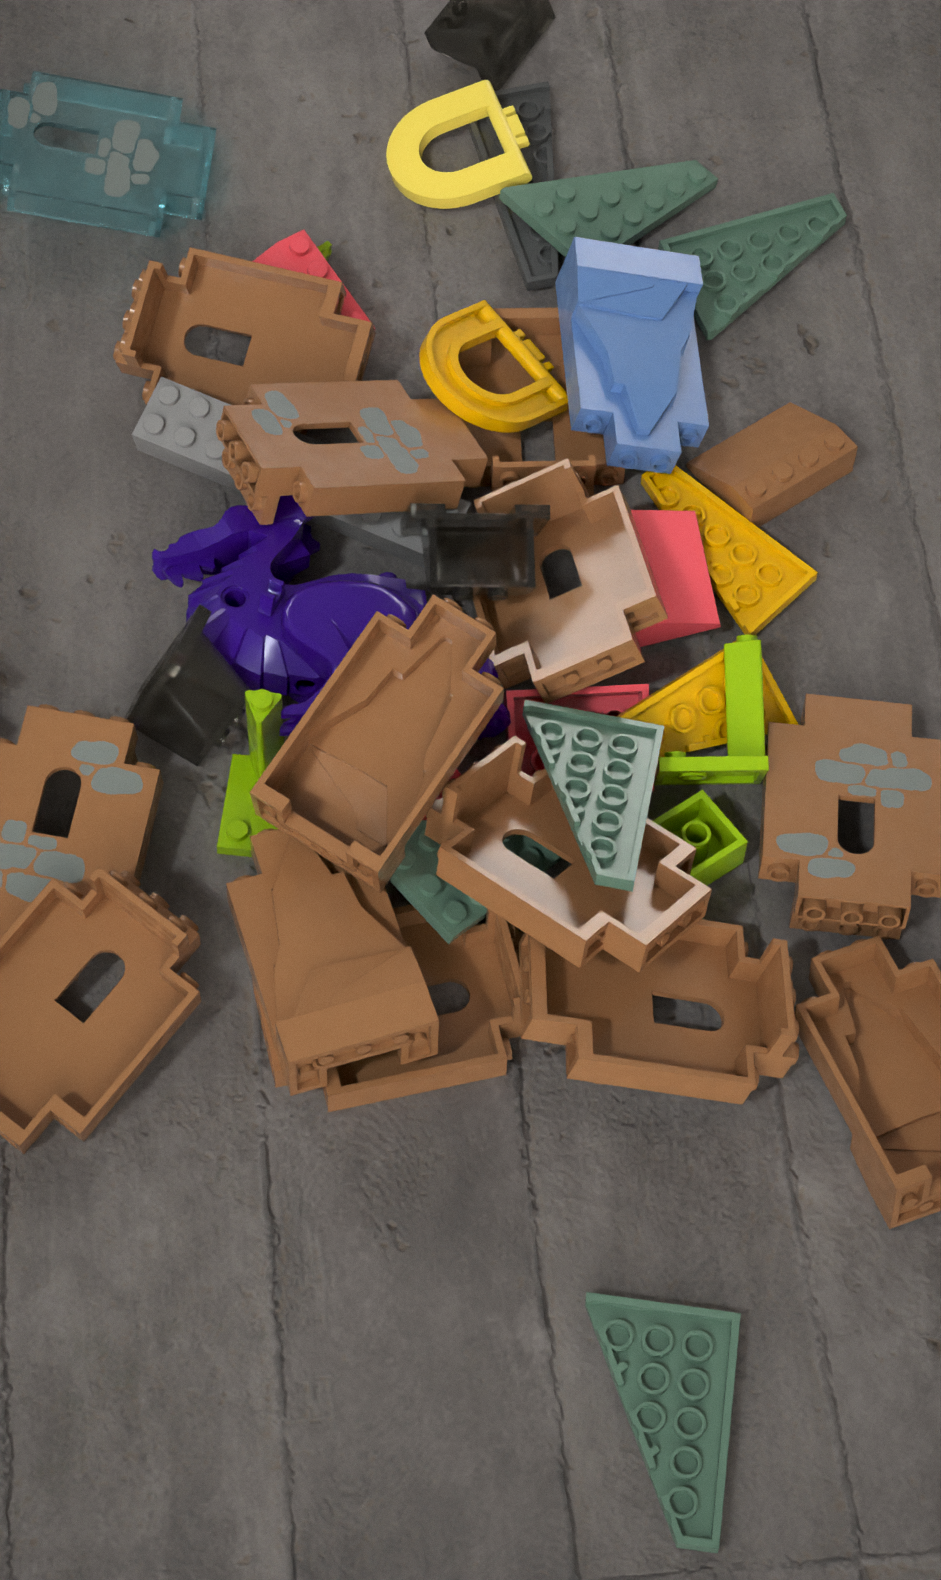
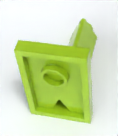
M739 635L736 637V642L724 644L728 756L686 757V752H666L664 757L658 758L654 785L760 784L769 771L768 756H765L761 640H758L756 635Z
M265 689L245 691L250 755L232 754L217 842V854L252 857L250 836L257 835L265 829H278L255 814L250 791L284 744V736H279V729L283 724V719H281L282 695Z

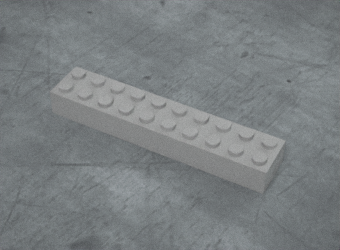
M161 377L132 433L137 450L240 492L236 488L230 473L223 466L222 452L225 447L216 435V424L218 420H221L223 407L230 404ZM294 431V435L303 442L326 444ZM460 498L457 509L315 516L310 521L445 576L472 519L471 502Z

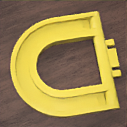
M482 80L417 106L396 125L387 145V164L395 186L411 201L430 208L452 209L468 206L500 194V191L505 187L524 185L532 179L531 172L520 150L530 145L514 106L502 109L489 80ZM488 116L504 150V154L454 172L435 171L422 162V154L425 147L435 137Z

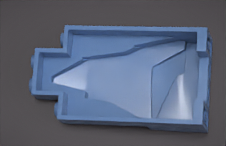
M574 237L555 282L571 430L603 434L607 466L671 474L682 453L681 445L698 448L709 427L694 323L696 299L703 286L699 256Z

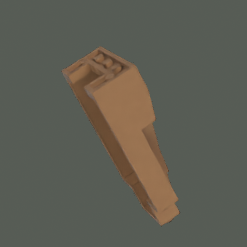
M434 594L409 630L406 629V624L392 614H388L386 617L376 611L250 791L257 816L380 893L405 858L407 841L504 699V688L501 687V682L490 673H478L496 647V632L493 626L480 617L473 619L463 613L462 608L449 598L442 600Z
M269 828L260 831L257 835L250 836L251 855L258 875H244L236 878L233 882L226 883L227 900L290 1096L328 1086L327 1069L392 1050L397 1049L401 1065L437 1055L439 1019L411 946L406 947L386 888L384 887L381 893L280 829Z
M880 936L867 940L859 939L851 945L835 951L827 950L821 952L816 957L811 958L809 981L818 997H809L796 1005L795 1015L796 1020L799 1022L798 1035L852 1133L850 1150L872 1198L889 1229L941 1211V971L934 959L921 963L912 962L899 970Z

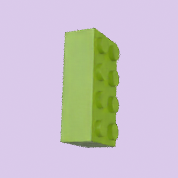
M703 789L653 820L656 824L697 848L690 876L707 886L741 865L744 861L748 841Z

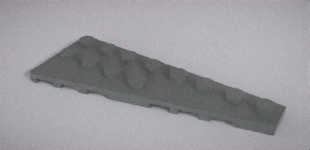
M548 81L495 91L502 109L514 106L530 145L520 149L532 175L531 181L527 184L554 180L550 85ZM489 116L467 124L480 162L504 154ZM500 194L493 196L526 290L555 286L558 277L557 249L499 199Z

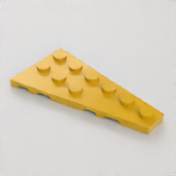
M675 465L671 474L646 471L641 475V485L658 510L695 511L712 588L744 635H756L816 581L817 571Z
M724 648L616 717L665 726L659 757H664V753L671 751L691 752L726 744ZM762 657L764 730L766 735L769 722L799 724Z

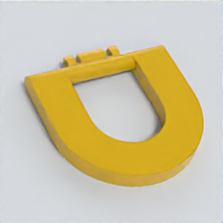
M486 300L438 320L431 327L421 344L419 353L420 367L431 391L450 411L475 426L495 432H519L558 415L569 408L567 392L550 374L554 366L549 361L542 363L546 357L530 339L522 341L526 336L521 329L513 332ZM492 338H497L535 382L509 394H495L486 391L466 376L460 366L458 354Z

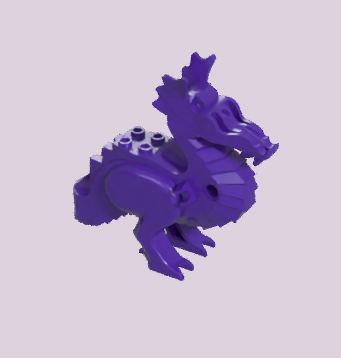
M293 495L280 496L273 524L260 525L247 505L232 506L225 511L216 525L181 536L176 543L169 544L168 549L165 551L154 549L152 552V571L160 580L169 579L174 585L181 588L184 586L182 577L202 581V585L188 595L186 636H188V652L195 653L206 671L212 669L229 683L236 682L252 691L265 689L269 692L280 693L286 696L288 694L298 702V704H291L282 709L281 719L289 720L280 727L279 736H289L376 611L386 617L388 614L398 617L406 624V629L409 630L427 604L425 590L406 588L405 579H399L391 572H384L379 575L338 574L302 584L289 585L297 573L309 567L310 555L320 550V543L313 539L310 534L311 526L305 524L315 516L306 517L299 504L295 502ZM203 574L213 576L204 579ZM487 658L478 673L487 672L498 679V672L494 667L493 661ZM502 703L478 739L495 737L510 725V712Z

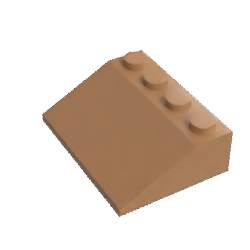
M789 402L688 461L686 467L709 491L754 525L760 527L852 472L858 446L836 424Z

